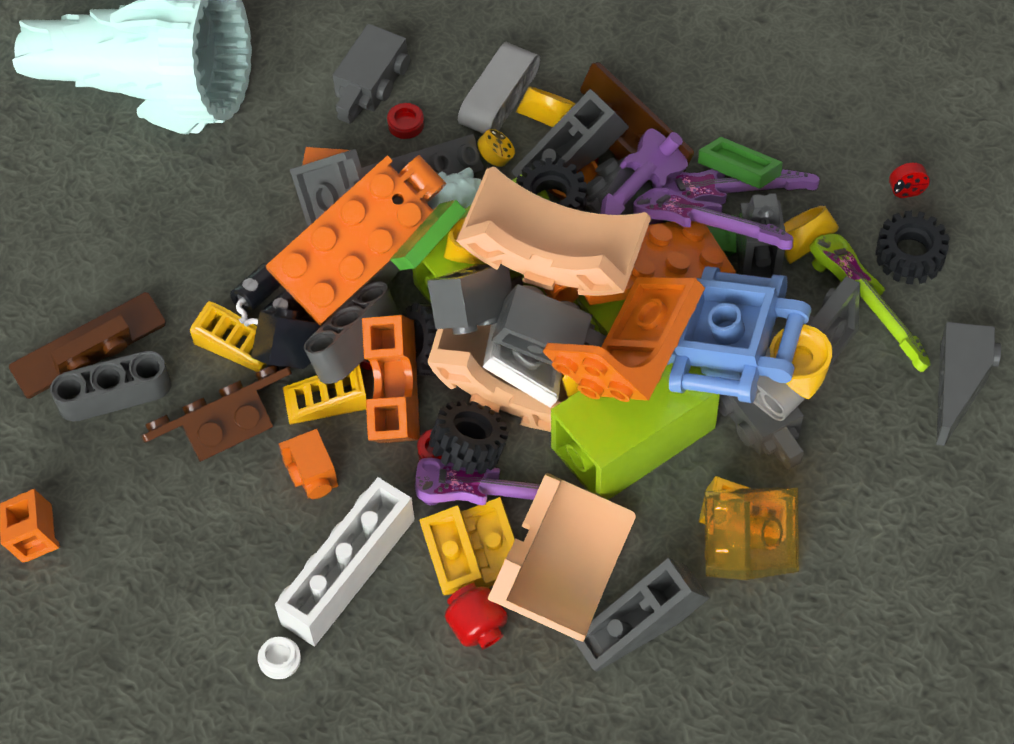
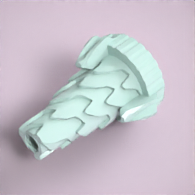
M137 0L129 5H120L119 9H90V15L66 14L61 16V20L19 21L21 32L16 38L15 58L12 60L17 73L36 79L76 81L75 87H93L108 92L123 93L132 97L147 99L137 108L138 117L145 118L152 124L180 134L200 133L208 123H223L225 120L231 119L234 113L238 112L240 104L243 103L251 72L252 47L250 27L242 0Z

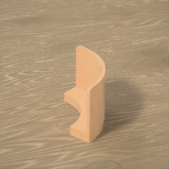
M490 167L485 171L456 242L496 270L502 264L524 274L522 282L552 291L555 284L578 288V295H613L625 292L651 217L646 212L628 215H607L565 207L526 190L505 176L496 167Z
M477 325V331L454 335L452 328L437 329L428 364L447 387L454 389L457 385L471 395L470 403L471 401L477 402L480 409H483L485 405L490 407L491 414L499 413V410L521 417L520 425L551 432V409L568 398L562 379L559 399L550 408L483 368L491 325Z
M546 473L522 524V527L529 530L524 542L515 539L489 594L488 600L584 642L608 580L635 521V513L619 504Z

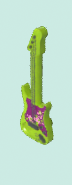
M826 234L817 237L809 246L811 253L815 257L812 261V266L819 272L829 269L840 282L846 276L859 282L860 297L900 343L899 346L911 359L913 366L918 371L924 372L931 363L919 338L912 335L883 300L881 295L885 292L884 287L865 270L851 245L838 234Z

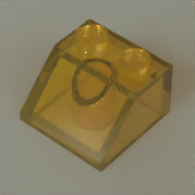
M740 488L705 491L706 576L749 580L799 572L798 488Z

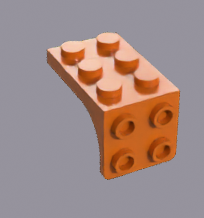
M637 277L601 347L547 343L543 353L553 361L552 366L555 370L572 378L578 384V390L589 398L611 397L623 402H629L630 399L649 401L674 349L679 343V339L691 315L697 307L705 287L696 278Z

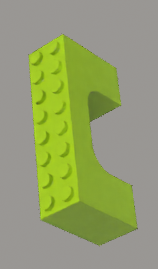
M543 190L537 194L538 196L549 200V196L546 190ZM471 205L465 208L466 212L460 219L467 216ZM449 231L421 263L412 269L414 285L430 304L428 280L476 265L455 262L444 258ZM509 268L511 279L522 276L523 280L524 274ZM523 282V286L528 285L540 289L544 293V295H546L543 288ZM579 295L573 303L578 305L582 311L592 314L590 323L595 325L594 330L607 336L625 300L589 305L584 295ZM673 363L665 367L662 377L649 401L630 399L629 402H623L611 397L592 399L578 391L551 409V448L587 491L609 500L716 428L720 394L686 390L684 393L671 392L669 390V377ZM690 367L689 373L704 375L700 367Z

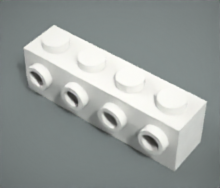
M377 477L372 485L359 496L354 507L346 517L334 527L329 538L317 553L308 559L304 569L292 584L287 586L280 594L275 607L281 625L315 647L414 522L412 498Z

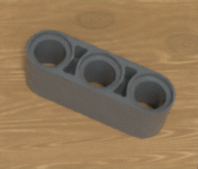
M376 281L363 286L305 342L304 350L320 382L324 384L336 383L348 376L364 360L362 318L401 315L385 282Z
M143 351L64 372L52 381L50 392L60 415L64 419L81 421L158 400L169 392L171 379L163 357L154 351ZM150 374H156L155 376H153V377H151V378H145L146 376H148V375H150ZM117 384L111 389H106L110 385ZM72 395H77V396H76L75 398H73V399H67V398H69V397L72 396Z

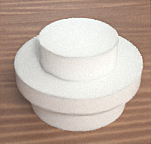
M273 637L267 640L258 652V664L261 671L273 679H284L291 676L299 668L301 662V654L297 644L286 637Z

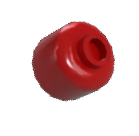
M471 583L457 590L447 600L449 606L445 611V619L463 646L472 647L479 644L482 649H486L504 636L501 629L505 626L508 615L503 606L488 600L492 590L490 587H477L475 583Z

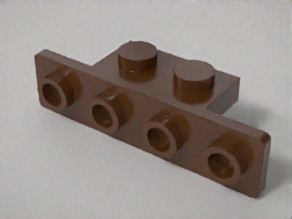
M600 62L591 64L580 88L581 93L585 95L591 89L629 126L609 147L618 160L637 152L640 138L648 129L653 128L666 138L670 133L674 132ZM683 141L678 149L685 156L689 165L694 155V150Z
M144 292L9 364V369L25 397L30 399L49 389L52 381L58 375L93 365L106 357L120 353L130 344L164 327L166 324L165 319L150 294Z
M269 366L255 373L258 381L243 387L239 380L218 390L222 398L207 404L203 397L182 407L185 415L173 421H170L168 415H165L145 424L148 432L141 435L142 441L146 443L182 426L197 459L201 462L272 428L271 420L256 390L291 375L292 372L289 367L279 370L278 366Z

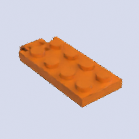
M387 155L266 265V269L320 326L391 261L390 258L434 211L427 203L447 183L420 155L409 162L399 174L391 166L393 160ZM398 196L402 199L403 203L396 205L392 198Z
M691 221V227H683L676 222L650 224L625 292L601 296L584 295L589 305L626 300L637 277L701 279L706 266L717 267L720 269V272L736 274V270L707 225ZM556 284L553 291L543 288L548 297L558 301L573 303L579 296L578 288Z

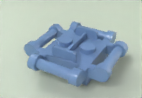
M706 266L701 279L696 278L705 289L679 339L677 347L667 365L673 363L669 377V390L678 393L693 390L738 397L740 402L753 403L756 397L759 376L769 377L771 380L779 383H788L792 380L795 369L792 361L803 324L809 321L811 307L806 302L785 298L788 283L787 276L773 274L771 278L741 275L720 272V269L717 267ZM776 318H786L787 322L776 358L766 357ZM690 367H700L704 375L689 373Z

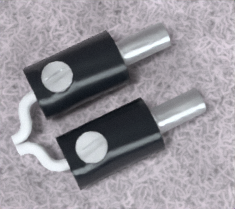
M268 263L261 264L230 293L237 311L242 315L239 321L246 327L250 324H258L257 318L247 319V313H251L281 286L266 269ZM286 289L261 310L275 313L276 306L298 310L300 311L299 315L305 311Z

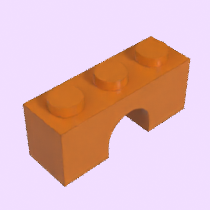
M403 315L362 318L364 359L370 362L374 376L373 398L366 399L368 440L378 443L418 441L420 438L414 320Z

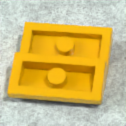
M500 497L486 502V505H477L461 511L457 505L419 520L444 595L453 594L471 583H475L477 587L494 585L515 541L504 503Z

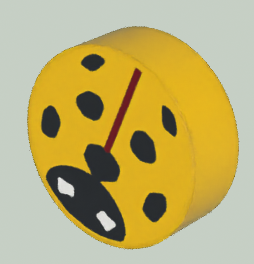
M487 130L477 141L481 156L494 166H505L515 155V149L511 141L498 130Z

